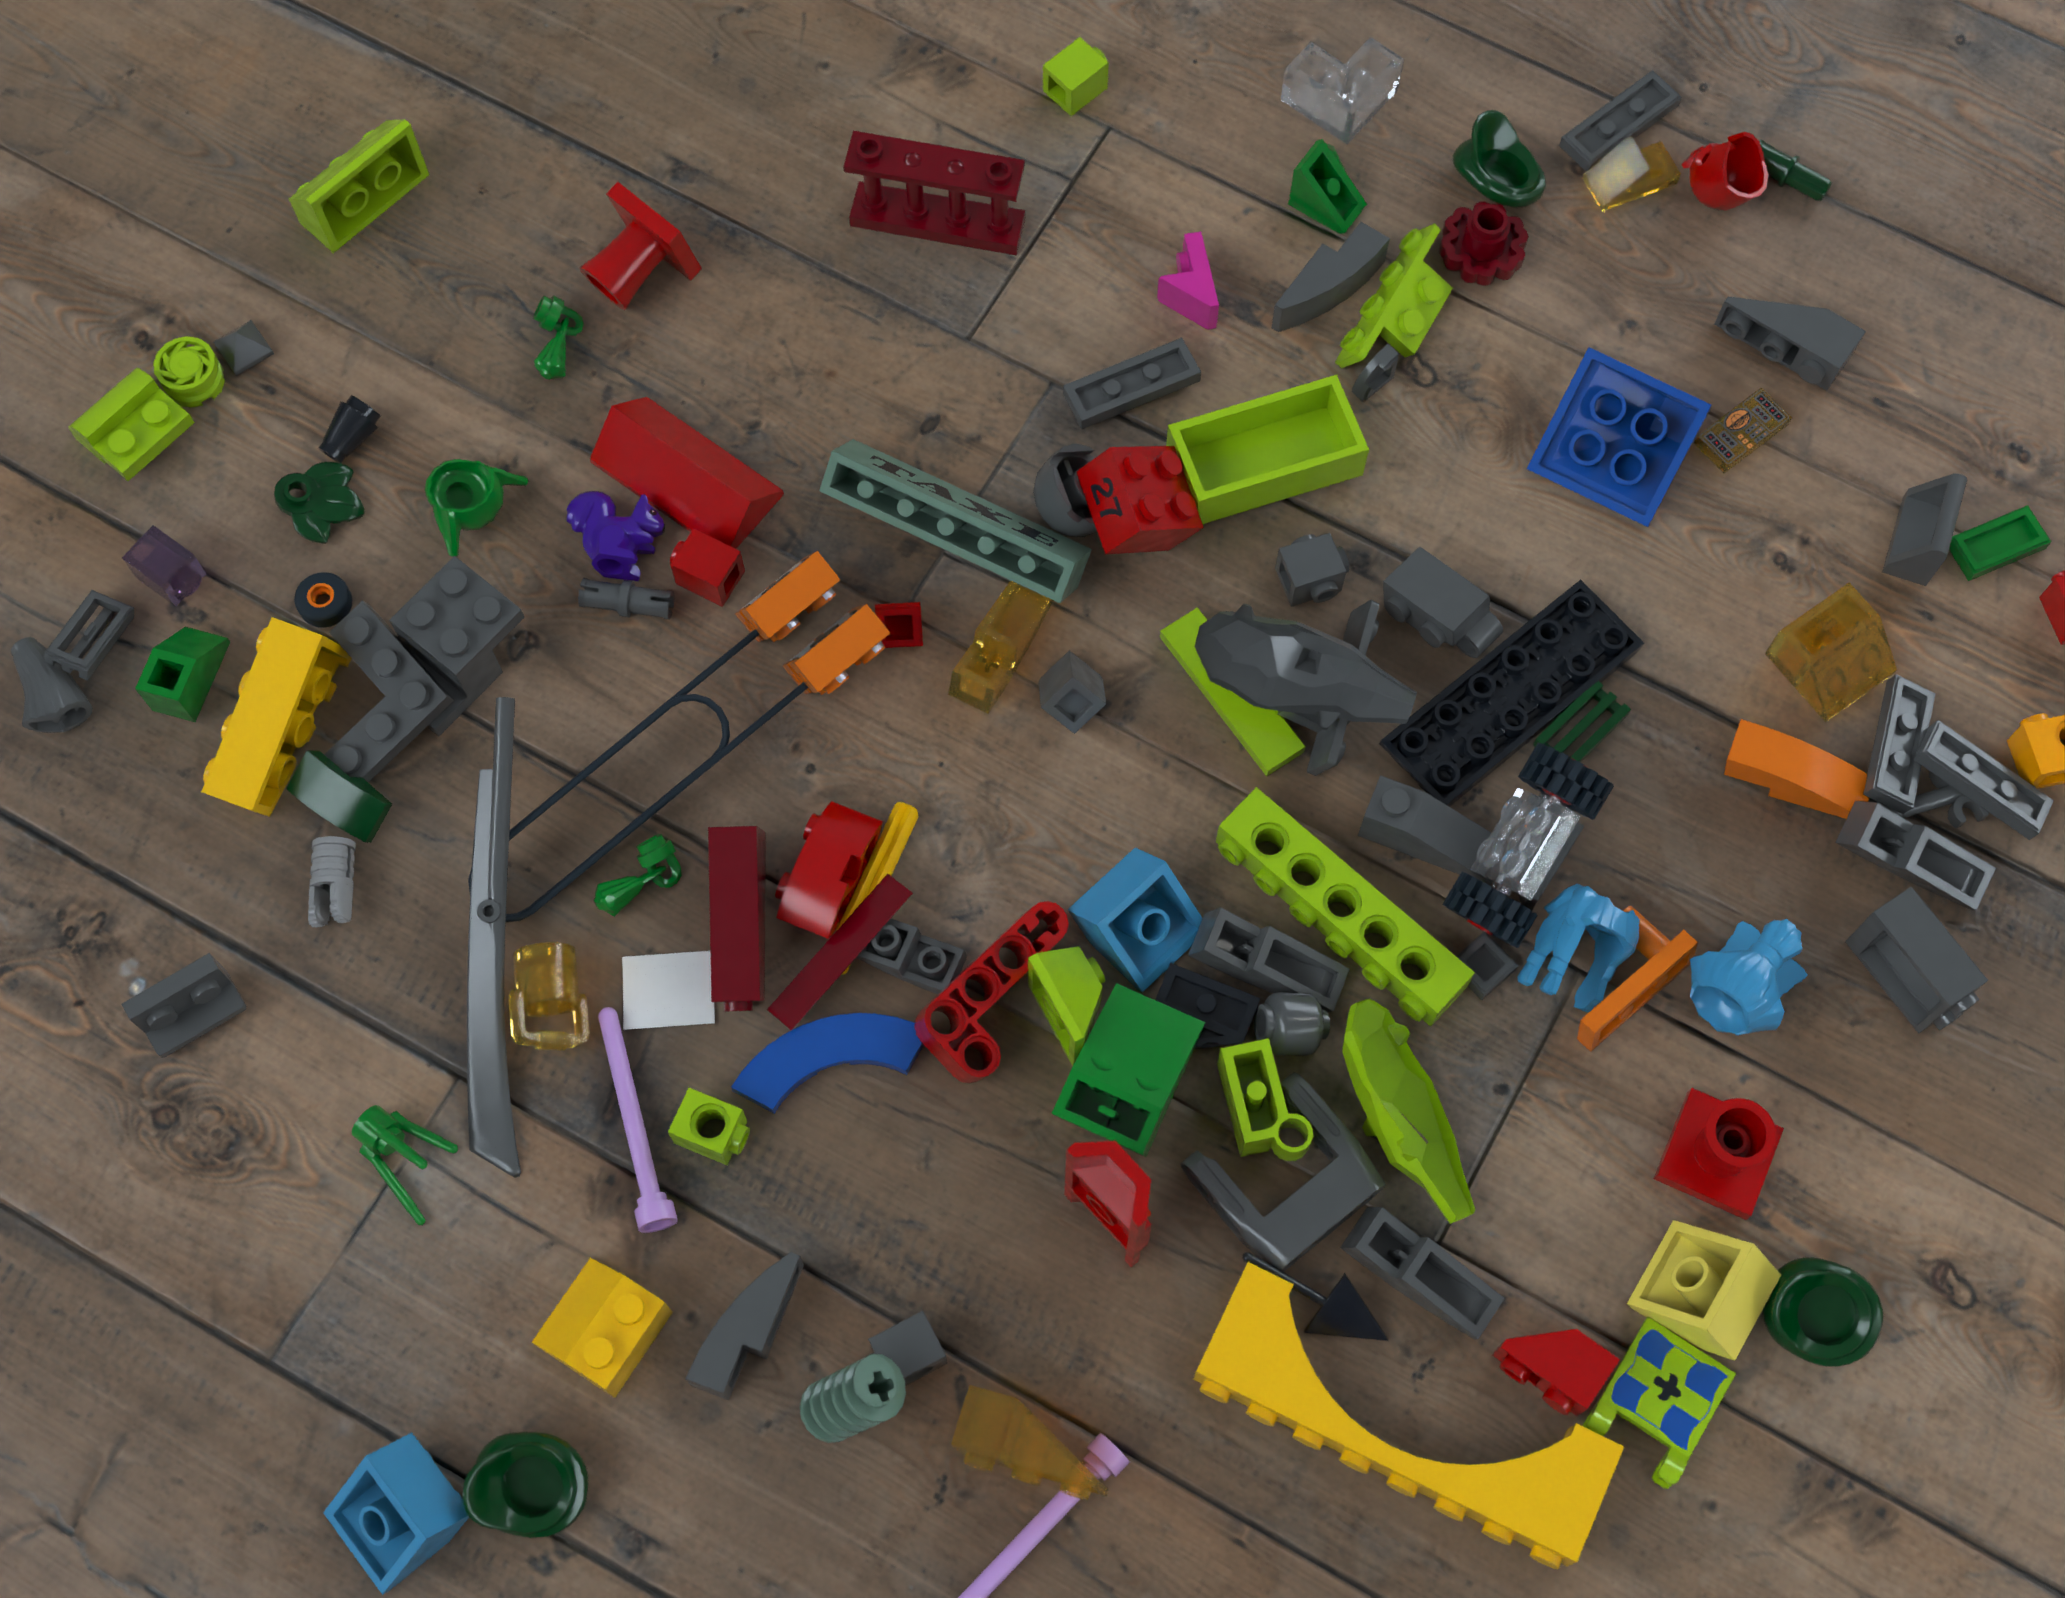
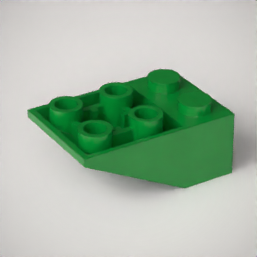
M1116 983L1068 1075L1051 1114L1106 1140L1116 1141L1120 1146L1147 1157L1205 1026V1022Z

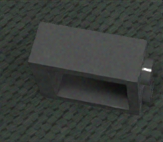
M1912 886L1875 910L1845 941L1918 1033H1921L1932 1024L1939 1031L1963 1015L1964 1011L1980 1000L1974 992L1988 981Z

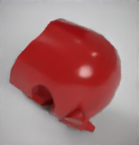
M1748 132L1729 136L1728 142L1722 144L1710 143L1706 146L1702 145L1691 152L1690 157L1681 163L1683 169L1690 168L1689 183L1696 198L1706 207L1726 211L1759 197L1767 188L1768 171L1762 147L1758 139Z

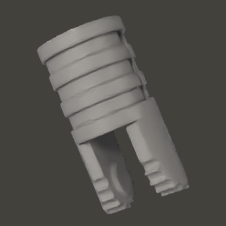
M326 836L316 838L312 841L313 853L311 854L312 866L310 869L311 879L308 908L309 925L316 928L323 927L330 921V916L337 923L350 922L352 917L353 865L355 864L354 852L356 850V843L344 837Z

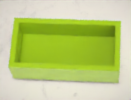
M1337 374L1168 425L1166 446H1175L1190 491L1197 504L1202 524L1362 476L1369 453L1368 445Z

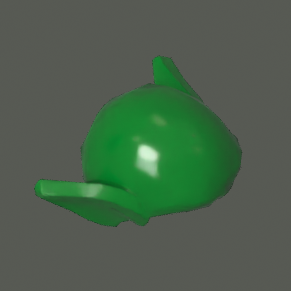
M453 459L444 461L436 466L426 480L425 495L433 507L434 516L444 538L448 555L452 557L459 555L461 530H479L494 521L503 506L504 492L502 486H526L528 478L490 467L478 460Z

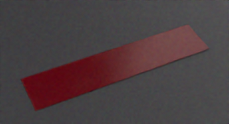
M887 874L768 1007L767 1011L792 1031L913 893Z

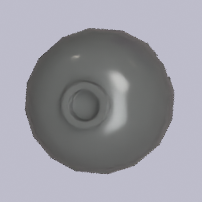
M1073 443L1059 449L1043 464L1037 472L1034 482L1033 495L1039 513L1052 529L1065 536L1086 537L1097 532L1076 471L1094 459L1089 454L1095 450L1086 445Z

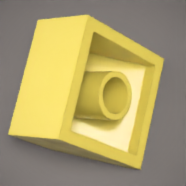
M1673 1220L1627 1304L1631 1309L1646 1318L1650 1317L1694 1347L1735 1361L1781 1274L1755 1244Z

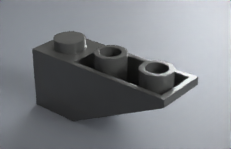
M1729 296L1724 301L1714 323L1723 329L1728 336L1742 340L1759 350L1767 359L1781 363L1799 374L1806 382L1816 384L1826 391L1849 361L1866 332L1829 309Z

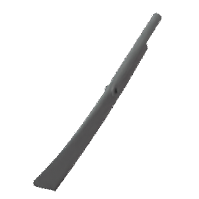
M498 697L496 698L493 769H479L474 827L467 969L469 1150L516 1178L520 1176L521 1169L515 1139L508 1080L504 996L505 926L515 699Z

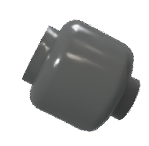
M1274 993L1269 995L1264 1004H1260L1256 1009L1254 1019L1255 1036L1257 1041L1269 1038L1273 1055H1311L1319 1048L1321 1040L1326 1039L1329 1035V1015L1327 1011L1322 1010L1318 999L1312 994Z

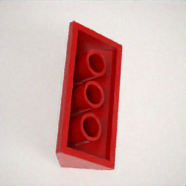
M648 397L611 406L590 457L593 465L639 497L645 494L650 505L689 532L694 528L735 549L738 548L784 495V491Z

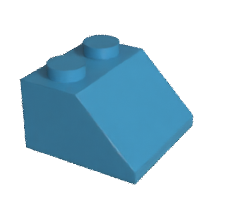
M1136 847L1067 909L1090 944L1141 992L1145 991L1168 969L1170 963L1178 960L1192 946L1203 919L1166 861Z
M412 1432L366 1455L323 1512L382 1595L394 1588L449 1543L469 1518L464 1509L461 1495L454 1490L434 1463L429 1452L422 1447Z

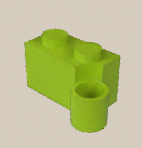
M1269 1038L1221 1048L1217 1066L1240 1157L1266 1152L1271 1147L1274 1154L1282 1160L1296 1161L1301 1159L1307 1153L1311 1144L1313 1128L1304 1116L1288 1114ZM1285 1128L1296 1129L1302 1134L1304 1144L1299 1147H1289L1281 1141L1279 1132Z

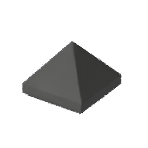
M252 320L213 341L236 376L274 354Z

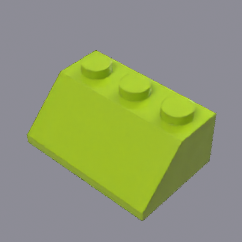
M405 119L386 120L375 130L366 133L361 141L344 155L335 158L329 167L313 180L300 186L297 192L289 198L300 224L332 253H335L429 176L411 124Z

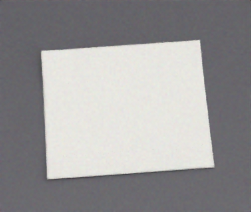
M710 951L622 957L623 1030L715 1023L714 1002H711Z

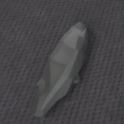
M1243 604L1236 612L1220 611L1199 627L1194 647L1210 681L1234 692L1253 706L1277 711L1317 715L1319 728L1327 730L1337 718L1353 722L1398 724L1408 722L1417 692L1380 669L1352 644L1297 621L1255 616L1252 607L1247 604Z

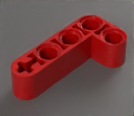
M1050 901L1039 902L1022 914L917 1015L914 1026L919 1040L951 1075L960 1082H978L995 1072L999 1066L1001 1059L1000 1048L977 1020L1028 972V957L1036 953L1050 951L1064 937L1068 930L1069 922L1064 909L1058 904ZM1043 919L1048 926L1043 934L1030 942L1025 936ZM1000 948H1008L1015 953L1018 960L1016 969L1007 968L1002 964L999 957ZM967 980H976L982 985L985 994L983 1001H974L968 996L965 989ZM933 1012H942L948 1017L951 1024L949 1034L938 1033L931 1024ZM967 1047L976 1048L982 1054L984 1063L981 1070H974L965 1062L964 1053Z

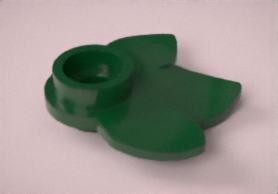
M337 462L317 463L304 474L292 473L282 477L274 489V499L278 508L292 517L295 531L299 535L313 542L322 544L328 542L331 531L330 523L349 522L363 517L365 514L361 500L357 494L347 487L353 476V469L345 464ZM293 489H300L306 494L303 497L296 498L289 492Z

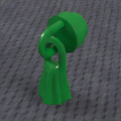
M554 295L551 299L543 296L533 316V320L540 322V328L549 332L553 329L557 330L555 338H552L534 360L539 374L548 380L566 376L565 336H576L582 331L584 326L582 317L576 311L564 306L565 301ZM561 313L572 318L576 322L575 327H568V317H565L561 323L557 322Z
M657 834L636 846L640 853L637 859L641 867L646 868L648 872L639 877L626 876L597 884L594 903L599 910H604L615 917L640 893L642 887L647 882L652 880L661 888H670L678 883L682 874L681 866L674 855L676 850L671 840L665 841L662 834ZM666 859L672 871L671 878L664 879L661 874L667 868L666 866L656 867V863Z

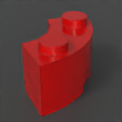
M833 801L827 805L821 815L813 813L805 827L803 839L806 842L791 873L785 872L777 886L775 898L781 900L776 918L829 939L838 928L877 844L883 821Z

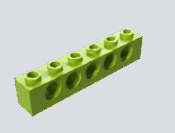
M1257 787L1219 825L1216 843L1219 845L1218 849L1224 858L1233 865L1239 866L1242 864L1254 875L1253 879L1261 890L1270 896L1277 894L1290 906L1289 910L1297 921L1306 927L1313 925L1326 936L1325 941L1333 952L1342 958L1349 956L1363 968L1362 974L1367 981L1380 990L1386 988L1399 999L1398 1004L1400 1008L1413 1020L1418 1022L1423 1020L1431 1027L1468 987L1475 974L1472 969ZM1263 841H1269L1277 845L1280 852L1274 855H1266L1260 852L1256 845ZM1300 871L1307 872L1314 877L1316 882L1309 886H1303L1298 884L1292 875ZM1333 902L1344 903L1350 908L1352 914L1346 917L1336 916L1329 910L1328 905ZM1368 933H1378L1386 939L1388 946L1374 948L1366 942L1364 936ZM1405 964L1417 965L1423 971L1424 978L1420 980L1408 978L1402 972L1401 966Z

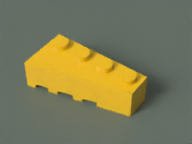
M271 617L268 627H265L259 634L256 643L257 655L251 669L243 675L238 689L240 697L233 714H230L223 723L221 729L222 741L216 756L208 762L203 775L204 786L201 791L202 793L268 817L271 816L297 765L296 758L292 756L296 747L300 748L306 742H309L316 729L313 714L318 704L322 701L330 702L337 689L336 683L331 682L332 677L339 664L348 667L352 660L341 645L327 637Z

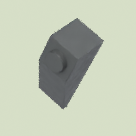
M1381 775L1358 836L1459 875L1463 871L1490 886L1507 844L1503 839L1428 793Z

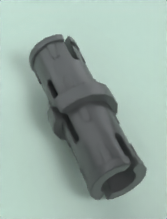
M583 578L580 584L581 587L585 588V591L579 589L578 603L580 607L618 611L619 616L630 617L631 613L661 617L667 620L671 619L673 612L669 608H674L675 600L674 591L672 590L664 591L637 587L633 581L624 580L622 584Z

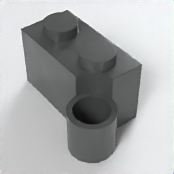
M1422 547L1415 550L1383 581L1384 607L1386 611L1396 621L1406 622L1419 631L1422 638L1432 647L1438 648L1443 643H1448L1451 646L1456 644L1467 656L1478 658L1503 633L1500 621L1490 612V596Z

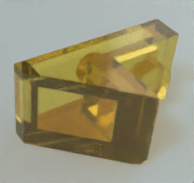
M1628 137L1584 174L1583 180L1603 212L1678 183L1681 173L1662 141L1639 149L1634 139Z

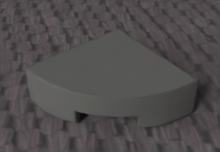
M1387 344L1366 365L1352 388V392L1361 401L1367 400L1394 378L1399 353Z

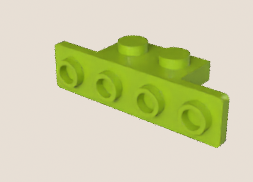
M1435 223L1420 230L1415 228L1401 240L1399 244L1401 252L1396 260L1382 272L1379 278L1382 284L1376 294L1372 295L1360 309L1361 319L1356 327L1352 328L1344 336L1340 343L1342 351L1335 361L1340 368L1364 360L1379 335L1404 358L1416 353L1453 289L1423 261L1441 231Z

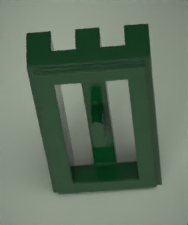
M1597 681L1535 739L1533 746L1535 747L1537 743H1542L1549 747L1548 743L1594 698L1599 703L1566 736L1552 747L1558 752L1563 753L1591 724L1608 710L1613 715L1570 757L1582 762L1629 715L1631 708L1625 703L1621 706L1616 702L1617 696L1611 691L1607 694L1602 690L1603 684Z

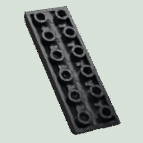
M1580 579L1410 716L1407 723L1400 724L1385 736L1379 744L1414 778L1426 793L1450 807L1548 727L1597 681L1603 682L1641 649L1644 642Z

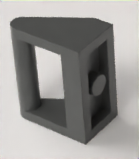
M1951 474L1909 488L1906 491L1898 512L1882 570L1883 573L1923 586L1929 583L1947 558L1968 480L1966 476Z

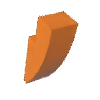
M1743 719L1740 720L1727 758L1724 775L1770 788L1768 794L1770 797L1847 819L1855 801H1869V797L1863 795L1867 774L1862 770L1805 741Z

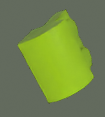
M135 368L69 425L68 428L74 438L102 463H107L125 480L129 481L195 422L187 411L159 388L150 375L139 368Z

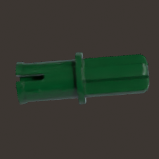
M1759 140L1764 153L1768 175L1779 181V187H1783L1786 183L1816 201H1821L1826 196L1832 184L1830 179L1799 163L1800 157L1798 155L1791 157L1765 141Z

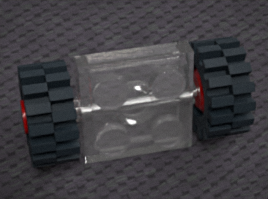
M1537 743L1518 777L1533 789L1540 791L1545 797L1542 798L1518 788L1513 797L1504 804L1499 821L1489 838L1478 848L1476 860L1470 868L1476 874L1493 882V885L1490 886L1462 871L1442 904L1465 918L1468 923L1491 936L1494 935L1516 948H1519L1538 915L1521 905V903L1508 897L1511 891L1530 901L1532 900L1581 817L1574 812L1594 820L1614 787L1611 782L1605 777L1598 775L1596 771L1542 743Z

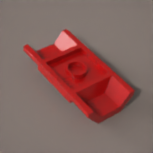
M1116 1141L1073 1143L1066 1149L1064 1195L1070 1202L1083 1203L1126 1250L1125 1261L1132 1268L1139 1261L1140 1251L1148 1245L1152 1223L1147 1218L1151 1216L1148 1204L1152 1179Z

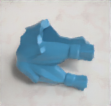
M1577 883L1564 889L1544 907L1548 916L1543 921L1536 935L1534 950H1531L1526 959L1527 963L1517 978L1518 982L1525 986L1532 985L1546 956L1553 950V957L1547 968L1549 973L1544 977L1539 988L1545 994L1556 995L1569 961L1586 928L1595 941L1594 961L1586 978L1576 991L1574 1007L1589 1013L1603 1001L1607 983L1611 981L1616 968L1635 952L1639 940V918L1635 915L1634 910L1624 912L1615 907L1609 897L1600 896L1589 886H1582Z
M1788 919L1782 921L1773 920L1764 926L1760 934L1753 925L1742 921L1737 924L1734 934L1731 935L1726 942V946L1719 952L1707 951L1701 956L1690 958V998L1695 1005L1698 1016L1708 1021L1717 1032L1743 1035L1776 1030L1781 1024L1785 1012L1780 997L1808 976L1805 970L1796 961L1791 959L1800 954L1803 949L1801 944L1802 932L1796 928V925Z

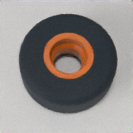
M320 572L308 576L299 584L295 592L294 602L297 611L305 622L314 627L326 628L338 624L349 614L352 607V595L346 583L339 576L328 572ZM327 594L330 596L326 603L316 604V600L320 595Z

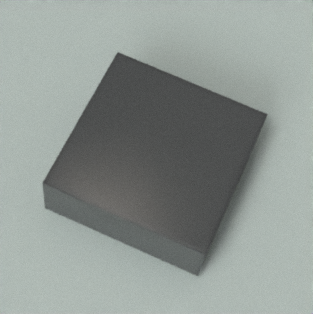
M1485 932L1456 956L1475 972L1468 987L1481 1000L1508 978L1518 967V964Z

